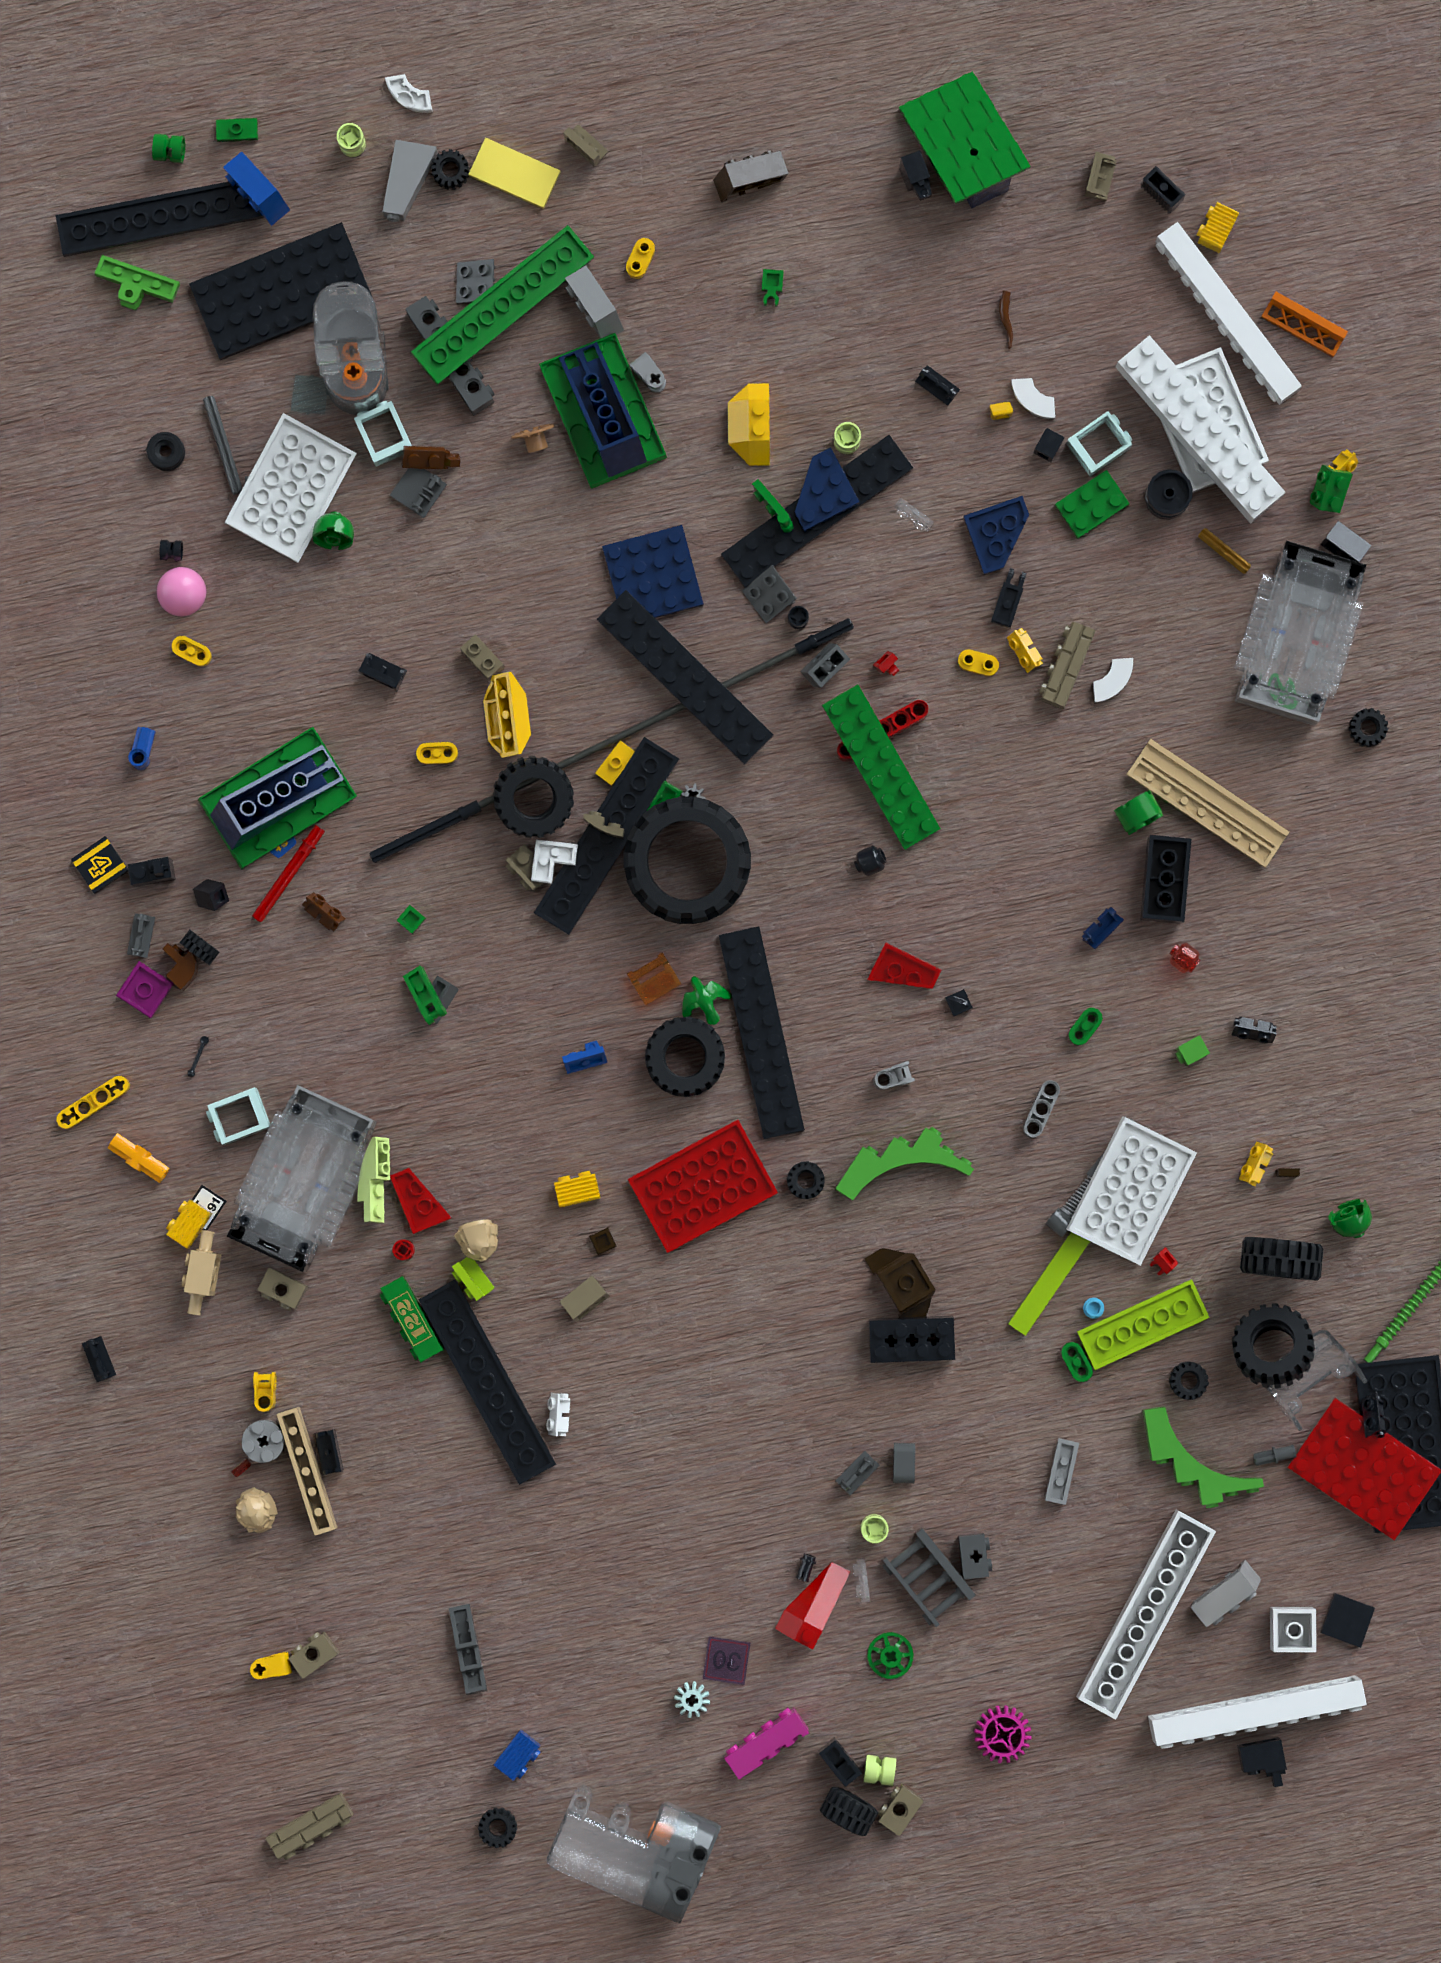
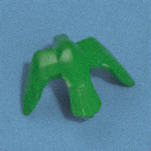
M693 976L691 978L693 992H686L684 994L682 1015L683 1017H690L692 1010L700 1007L705 1013L707 1023L715 1025L720 1021V1016L714 1009L713 1000L720 997L722 999H730L732 995L714 981H710L704 986L698 977Z

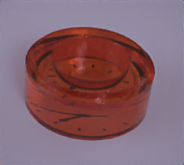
M246 1458L230 1472L234 1477H238L251 1466V1462Z

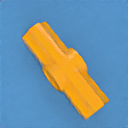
M119 1133L109 1143L108 1149L126 1160L125 1162L139 1172H144L158 1183H161L170 1170L167 1165L154 1158L149 1151L138 1144H133Z

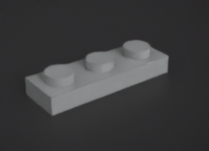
M1058 1438L1045 1501L1066 1505L1079 1447L1078 1442Z

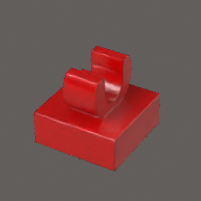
M889 651L873 664L875 669L881 673L887 671L890 675L894 676L899 671L896 665H894L898 658Z
M1164 1247L1153 1258L1154 1260L1150 1263V1266L1158 1264L1161 1270L1157 1274L1162 1275L1165 1272L1167 1275L1177 1266L1178 1261Z

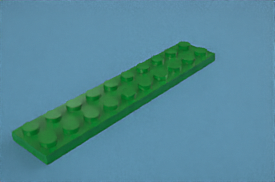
M567 225L418 345L410 354L435 384H440L566 281V277L594 259V255L570 226Z

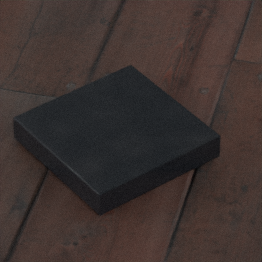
M1334 1593L1320 1633L1361 1648L1375 1607Z

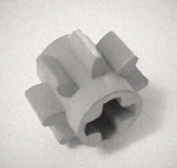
M696 783L693 785V788L685 785L687 791L681 793L683 797H690L689 792L692 791L694 794L698 793L696 797L706 799L701 796L704 789H696Z

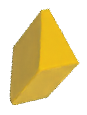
M1010 402L991 404L989 406L992 420L1009 418L1013 415V408Z

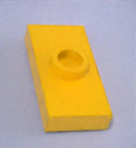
M620 740L595 774L613 786L635 751Z

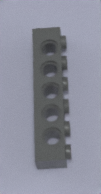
M424 296L405 309L424 341L448 322L444 316L440 318L436 312L439 310L433 299L429 301L427 296ZM427 317L435 319L430 325L425 324L424 320ZM470 358L449 375L448 378L474 416L494 403L493 396L495 394L489 385L485 386L481 379L484 377L478 368L474 369L470 362L473 360ZM460 368L468 369V373L465 376L457 374ZM471 385L479 386V390L476 393L468 391Z

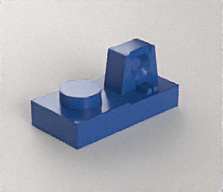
M596 1040L585 1044L586 1051L572 1052L562 1056L567 1074L608 1063L603 1046H599Z

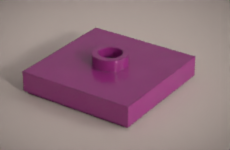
M138 961L116 996L152 1019L174 986V983Z

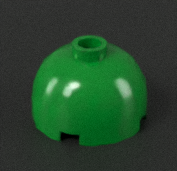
M339 512L325 514L315 522L312 534L313 542L325 549L331 550L332 546H339L338 550L347 549L353 545L354 528L352 523Z
M1360 1199L1350 1200L1337 1206L1341 1210L1336 1213L1333 1210L1330 1212L1328 1218L1333 1229L1343 1237H1362L1372 1222L1371 1210L1366 1200L1364 1202H1361Z

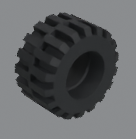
M831 1787L820 1808V1812L827 1819L859 1836L867 1835L878 1815V1811L871 1804L839 1787Z

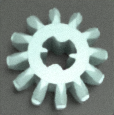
M693 1681L692 1688L689 1687L688 1682H685L684 1687L686 1690L678 1687L677 1691L682 1695L674 1696V1699L681 1701L676 1703L675 1707L683 1706L680 1711L681 1715L686 1710L689 1711L688 1718L692 1717V1711H695V1715L700 1717L698 1709L706 1712L707 1708L702 1704H710V1700L703 1699L709 1695V1692L701 1693L704 1689L703 1684L696 1689V1681ZM691 1694L695 1695V1699L698 1698L694 1705L686 1701V1698H690Z

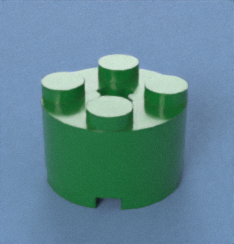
M1151 790L1142 793L1114 810L1128 835L1137 832L1144 826H1148L1164 816Z

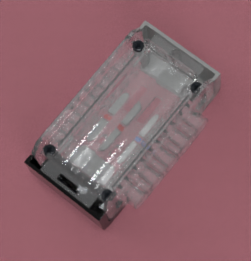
M1287 540L1281 547L1273 575L1263 573L1259 582L1234 665V669L1243 672L1235 702L1313 726L1320 721L1327 698L1334 699L1362 611L1363 603L1358 602L1357 599L1363 582L1366 564Z
M297 1085L294 1091L295 1094L289 1099L284 1111L276 1112L234 1202L239 1207L226 1237L301 1272H307L320 1244L329 1248L332 1245L358 1190V1183L362 1177L365 1148L377 1121Z

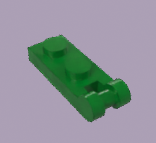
M757 479L752 483L755 490L753 495L759 503L763 501L766 504L765 509L771 517L774 515L777 517L782 531L790 532L793 529V523L789 514L763 483Z
M419 965L403 976L428 1025L433 1024L439 1016L443 1017L447 1014L422 966ZM434 1006L435 1010L430 1012L429 1008Z

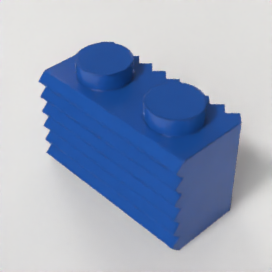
M520 1729L496 1760L494 1766L513 1781L516 1777L521 1779L528 1769L525 1767L528 1761L534 1762L540 1754L538 1750L540 1744Z

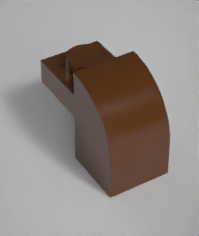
M167 943L162 950L177 964L166 976L180 990L184 991L197 976V960L189 951L183 957L184 951L176 944L172 946Z

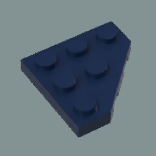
M831 447L812 457L797 503L795 515L804 532L860 503Z
M1023 496L963 516L984 575L1004 568L1029 517Z

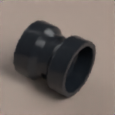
M161 539L159 548L160 560L174 559L175 561H182L183 541L175 540L174 542H169L168 540Z
M802 606L793 607L788 614L789 625L796 630L805 628L809 621L808 611Z

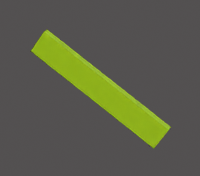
M1070 1232L1008 1324L1023 1335H1027L1090 1243L1089 1240Z

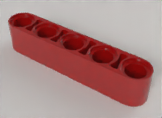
M916 700L881 719V725L888 729L887 735L889 739L924 720L928 714V705L923 700ZM915 706H922L925 712L923 715H916L913 712V708ZM903 716L907 722L905 725L899 726L896 724L895 718ZM841 742L837 747L838 758L845 762L851 761L850 755L844 756L841 754L840 750L844 747L843 742Z

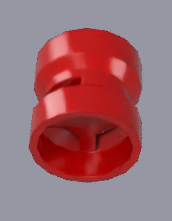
M398 1240L393 1245L392 1252L397 1259L408 1260L413 1257L415 1247L409 1240Z

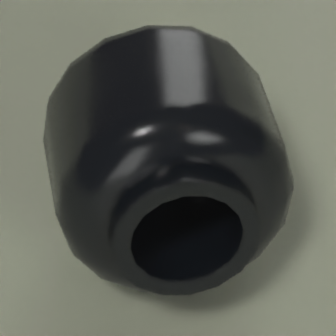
M873 845L859 851L856 855L857 861H854L857 871L859 873L863 872L866 876L882 871L885 863H887L882 849Z

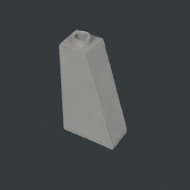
M401 140L395 141L382 211L387 220L392 222L405 221L431 169V165H433V159L437 158L438 151L436 146Z

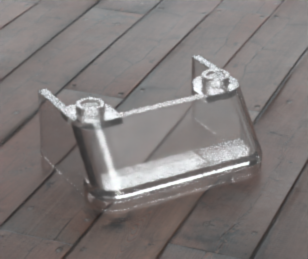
M1320 1330L1313 1334L1315 1345L1314 1360L1310 1362L1311 1367L1309 1371L1303 1372L1302 1379L1299 1381L1294 1379L1293 1384L1288 1387L1284 1383L1281 1384V1388L1275 1389L1274 1385L1265 1388L1285 1416L1299 1431L1303 1428L1295 1417L1302 1409V1402L1298 1397L1332 1373L1336 1378L1343 1379L1354 1372L1364 1384L1367 1382L1354 1358L1327 1330ZM1292 1350L1277 1361L1286 1358L1292 1352Z

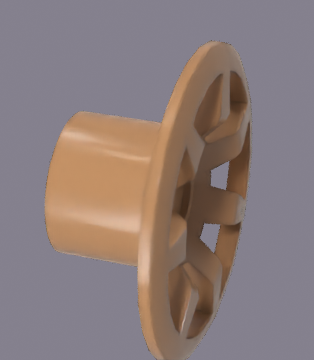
M540 425V429L536 426L533 427L532 432L523 430L513 434L511 439L524 438L528 453L539 451L548 447L544 431L555 425Z

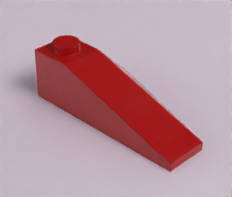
M831 1562L784 1609L775 1629L813 1650L851 1571Z

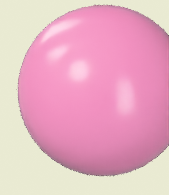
M186 567L173 568L160 578L157 585V598L162 608L169 614L181 617L188 616L198 611L203 605L206 598V585L196 571Z

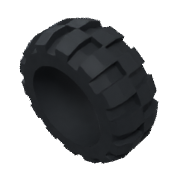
M677 797L667 799L651 807L633 825L623 852V868L632 894L651 914L665 921L677 924H697L709 921L723 914L741 896L749 878L751 852L742 826L722 806L698 797ZM680 821H696L710 827L722 840L727 855L726 871L717 888L708 895L693 900L674 898L662 891L654 882L648 864L650 847L655 837L667 826Z

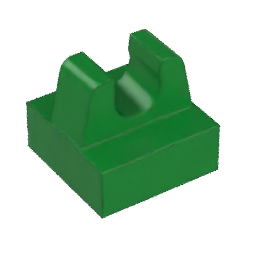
M409 905L396 921L410 933L414 934L426 918Z

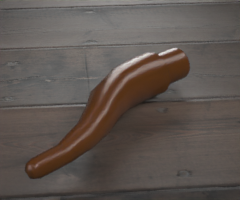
M1003 291L999 304V314L1007 331L1008 348L1011 349L1013 331L1008 314L1011 293Z

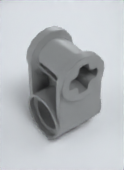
M646 352L629 365L638 378L652 392L657 393L664 390L666 386L665 377ZM655 378L656 380H659L660 383H653L652 380Z
M909 1061L879 1071L873 1078L874 1086L879 1090H886L914 1082L915 1079L912 1078L908 1067ZM879 1075H886L889 1082L886 1086L878 1083Z

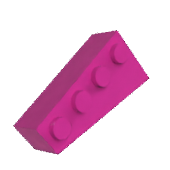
M787 1707L778 1714L779 1718L774 1722L771 1719L761 1726V1731L756 1734L751 1732L743 1738L744 1743L739 1746L734 1744L726 1750L727 1755L724 1756V1759L738 1779H741L762 1765L763 1760H769L781 1751L780 1748H788L794 1744L800 1734L802 1737L809 1734V1728L795 1708L790 1710Z

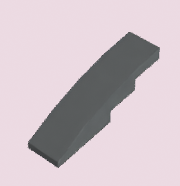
M470 1604L449 1608L466 1695L487 1691V1685Z

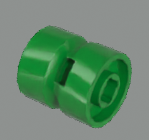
M154 134L152 144L153 161L165 162L169 159L170 162L183 163L186 147L185 137L172 135L171 138H168L166 134Z

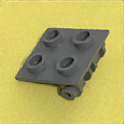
M494 259L457 263V304L473 302L494 285Z
M408 468L390 496L422 518H425L447 484L440 477L431 474L425 469Z
M773 565L742 590L766 624L787 606L794 604L797 599Z

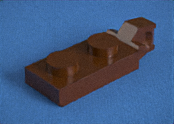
M403 446L401 465L402 468L443 470L448 469V467H460L461 459L458 453H450L444 447Z

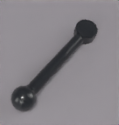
M202 1036L200 1039L201 1045L191 1069L187 1071L189 1077L195 1076V1068L204 1046L209 1042L206 1036Z

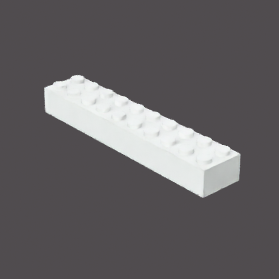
M1150 335L1118 361L1116 369L1250 524L1283 497L1285 491Z
M1177 1509L1175 1510L1076 1696L1079 1700L1116 1720L1216 1533L1215 1530Z
M1354 1675L1149 1715L1148 1720L1153 1742L1156 1746H1161L1163 1749L1173 1747V1743L1182 1742V1744L1194 1743L1196 1738L1211 1740L1217 1734H1223L1224 1736L1235 1735L1237 1730L1252 1732L1256 1731L1258 1726L1272 1728L1278 1726V1722L1293 1724L1299 1722V1718L1307 1717V1720L1318 1719L1320 1714L1328 1713V1716L1341 1714V1710L1349 1709V1712L1362 1710L1361 1706H1365L1367 1703L1362 1680Z

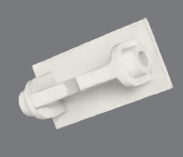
M551 1393V1397L548 1399L550 1413L546 1423L548 1435L566 1436L569 1417H562V1413H569L570 1398H568V1394Z

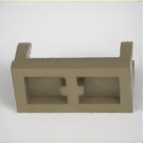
M1096 151L1084 196L1107 201L1117 162L1114 156Z
M592 1275L563 1298L560 1303L573 1320L578 1322L606 1300L609 1295Z

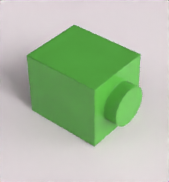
M1200 1035L1177 1047V1053H1175L1180 1064L1184 1063L1185 1066L1210 1054Z

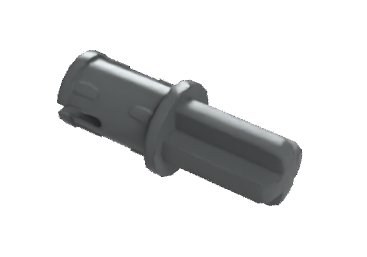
M1293 1444L1276 1449L1272 1447V1450L1253 1454L1254 1463L1257 1466L1272 1462L1277 1464L1278 1461L1296 1457Z

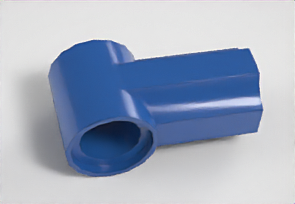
M145 727L137 728L132 751H130L128 756L129 762L137 770H144L150 764L149 757L156 733L155 730ZM137 755L144 756L143 762L139 764L134 763V759Z

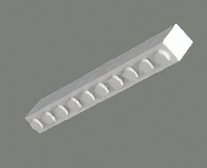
M1176 222L1157 236L1156 247L1162 255L1165 253L1171 268L1180 273L1183 284L1186 287L1190 286L1193 290L1195 300L1205 306V312L1211 320L1215 319L1219 325L1220 333L1223 336L1227 335L1231 341L1230 345L1236 353L1240 352L1245 366L1248 369L1252 368L1255 372V378L1261 386L1265 385L1270 399L1273 402L1277 401L1280 405L1297 393L1302 385L1180 224Z

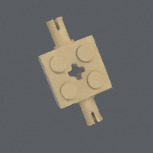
M201 1230L199 1249L191 1250V1253L186 1256L185 1266H188L187 1275H183L182 1287H185L184 1292L190 1294L188 1314L200 1315L203 1297L205 1295L215 1296L222 1254L211 1251L215 1233L212 1231Z

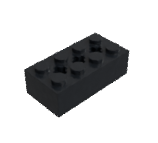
M1149 835L1147 837L1140 920L1183 924L1185 922L1191 838ZM1166 854H1169V858H1172L1173 860L1170 861L1169 864H1167L1166 861L1163 860V857H1165ZM1164 875H1167V878L1171 879V882L1164 884V881H1161V878H1163ZM1162 895H1164L1165 899L1169 900V903L1162 905L1159 898L1161 899Z
M953 1315L870 1318V1362L955 1360ZM935 1333V1336L939 1338L938 1341L935 1340L936 1343L932 1344L927 1338L931 1337L930 1334ZM910 1334H914V1337L918 1338L917 1341H914V1344L906 1341V1338H910ZM888 1335H893V1338L897 1339L896 1342H893V1345L885 1342V1339H888Z

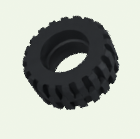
M529 756V758L525 759L521 757L514 763L510 762L506 765L507 768L499 773V778L494 784V807L500 820L508 829H511L519 836L520 834L524 835L525 838H532V836L542 838L545 834L549 833L551 835L555 833L558 827L561 828L565 824L566 818L569 819L571 808L574 805V792L566 773L555 762H551L544 757L536 758L535 756ZM529 778L544 780L549 784L553 793L551 806L544 813L537 816H528L521 813L514 803L515 789L521 782Z
M686 1016L667 1020L655 1029L647 1042L645 1063L648 1073L658 1087L673 1096L691 1097L700 1095L712 1088L720 1078L725 1063L723 1043L714 1028L700 1019ZM682 1037L696 1040L701 1044L705 1052L703 1067L699 1072L688 1077L674 1074L668 1068L665 1060L668 1046L674 1040Z
M1245 1237L1242 1241L1240 1269L1242 1273L1318 1281L1321 1277L1324 1249L1321 1244Z
M1272 1303V1307L1266 1308V1304L1259 1305V1310L1255 1311L1253 1308L1248 1311L1249 1316L1243 1315L1240 1319V1325H1236L1234 1329L1235 1336L1232 1337V1345L1236 1364L1241 1369L1242 1374L1246 1378L1249 1377L1251 1382L1256 1385L1262 1383V1387L1265 1388L1274 1385L1275 1389L1281 1388V1384L1286 1383L1288 1387L1293 1384L1294 1379L1298 1381L1302 1379L1303 1372H1308L1311 1367L1310 1362L1314 1360L1315 1349L1312 1331L1306 1319H1302L1298 1311L1292 1312L1289 1306L1284 1305L1283 1308H1279L1278 1304ZM1279 1330L1291 1336L1294 1344L1293 1350L1283 1360L1267 1362L1256 1356L1253 1348L1254 1343L1261 1334L1267 1331Z

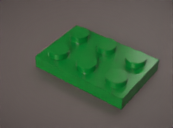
M1107 470L1055 503V507L1077 539L1130 505Z

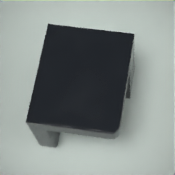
M1046 428L1033 453L1051 463L1065 437Z
M206 879L193 888L197 905L201 908L216 911L229 902L224 883Z

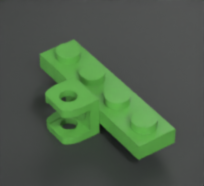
M104 255L101 256L95 271L96 277L121 285L118 293L121 306L132 310H137L140 307L144 293L173 303L180 286L179 281Z

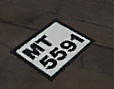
M204 1185L200 1186L192 1198L194 1202L213 1213L202 1230L207 1231L227 1202Z

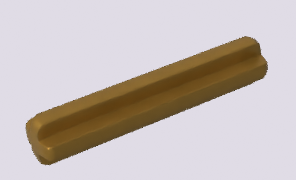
M1204 528L1199 533L1198 537L1241 573L1245 574L1251 568L1250 563L1207 528Z

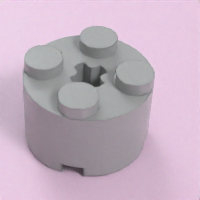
M267 1419L252 1423L246 1428L242 1437L243 1451L255 1462L267 1463L280 1457L286 1448L280 1424L273 1420ZM267 1436L269 1445L262 1446L260 1438Z

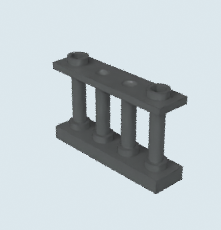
M921 1527L915 1532L918 1536L915 1539L916 1541L891 1562L885 1556L883 1558L885 1564L882 1566L889 1575L894 1574L921 1607L925 1613L922 1617L926 1622L937 1627L940 1624L935 1618L961 1597L962 1599L967 1597L971 1600L976 1595ZM921 1547L922 1549L927 1547L931 1552L928 1555L929 1558L903 1578L896 1568ZM940 1563L945 1569L942 1575L916 1595L909 1585L934 1564L937 1566ZM953 1580L958 1586L955 1588L956 1591L932 1611H929L922 1602L947 1581L951 1582Z

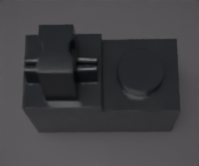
M919 150L901 157L899 170L907 190H913L920 201L931 197L930 174L921 151Z
M169 857L127 864L130 882L133 887L176 880L173 860Z
M1279 1737L1237 1745L1241 1770L1244 1773L1256 1775L1260 1773V1770H1263L1266 1773V1777L1271 1776L1274 1787L1283 1786L1281 1774H1286L1285 1770H1287L1282 1741Z

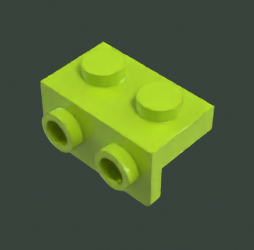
M466 1257L452 1266L454 1269L452 1272L453 1276L459 1283L462 1281L467 1288L464 1291L471 1300L475 1298L476 1301H479L494 1290L493 1284L475 1260Z

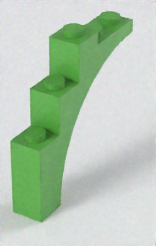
M930 1127V1129L925 1128L912 1148L909 1147L910 1142L901 1136L898 1139L894 1137L881 1158L877 1156L879 1152L868 1146L867 1149L862 1147L835 1190L853 1201L863 1187L875 1177L890 1169L906 1164H939L953 1168L967 1176L971 1175L974 1168L971 1167L972 1163L964 1157L960 1159L953 1155L954 1151L944 1145L941 1148L939 1145L943 1140L940 1137L942 1133Z
M1165 1407L1142 1410L1150 1460L1156 1461V1464L1168 1463V1459L1172 1458L1175 1482L1181 1483V1486L1193 1485V1481L1196 1480L1201 1505H1206V1508L1218 1507V1503L1223 1502L1222 1493H1225L1226 1496H1235L1241 1490H1246V1493L1259 1492V1488L1264 1487L1263 1479L1260 1477L1238 1478L1226 1476L1200 1464L1184 1449L1176 1438L1169 1423Z

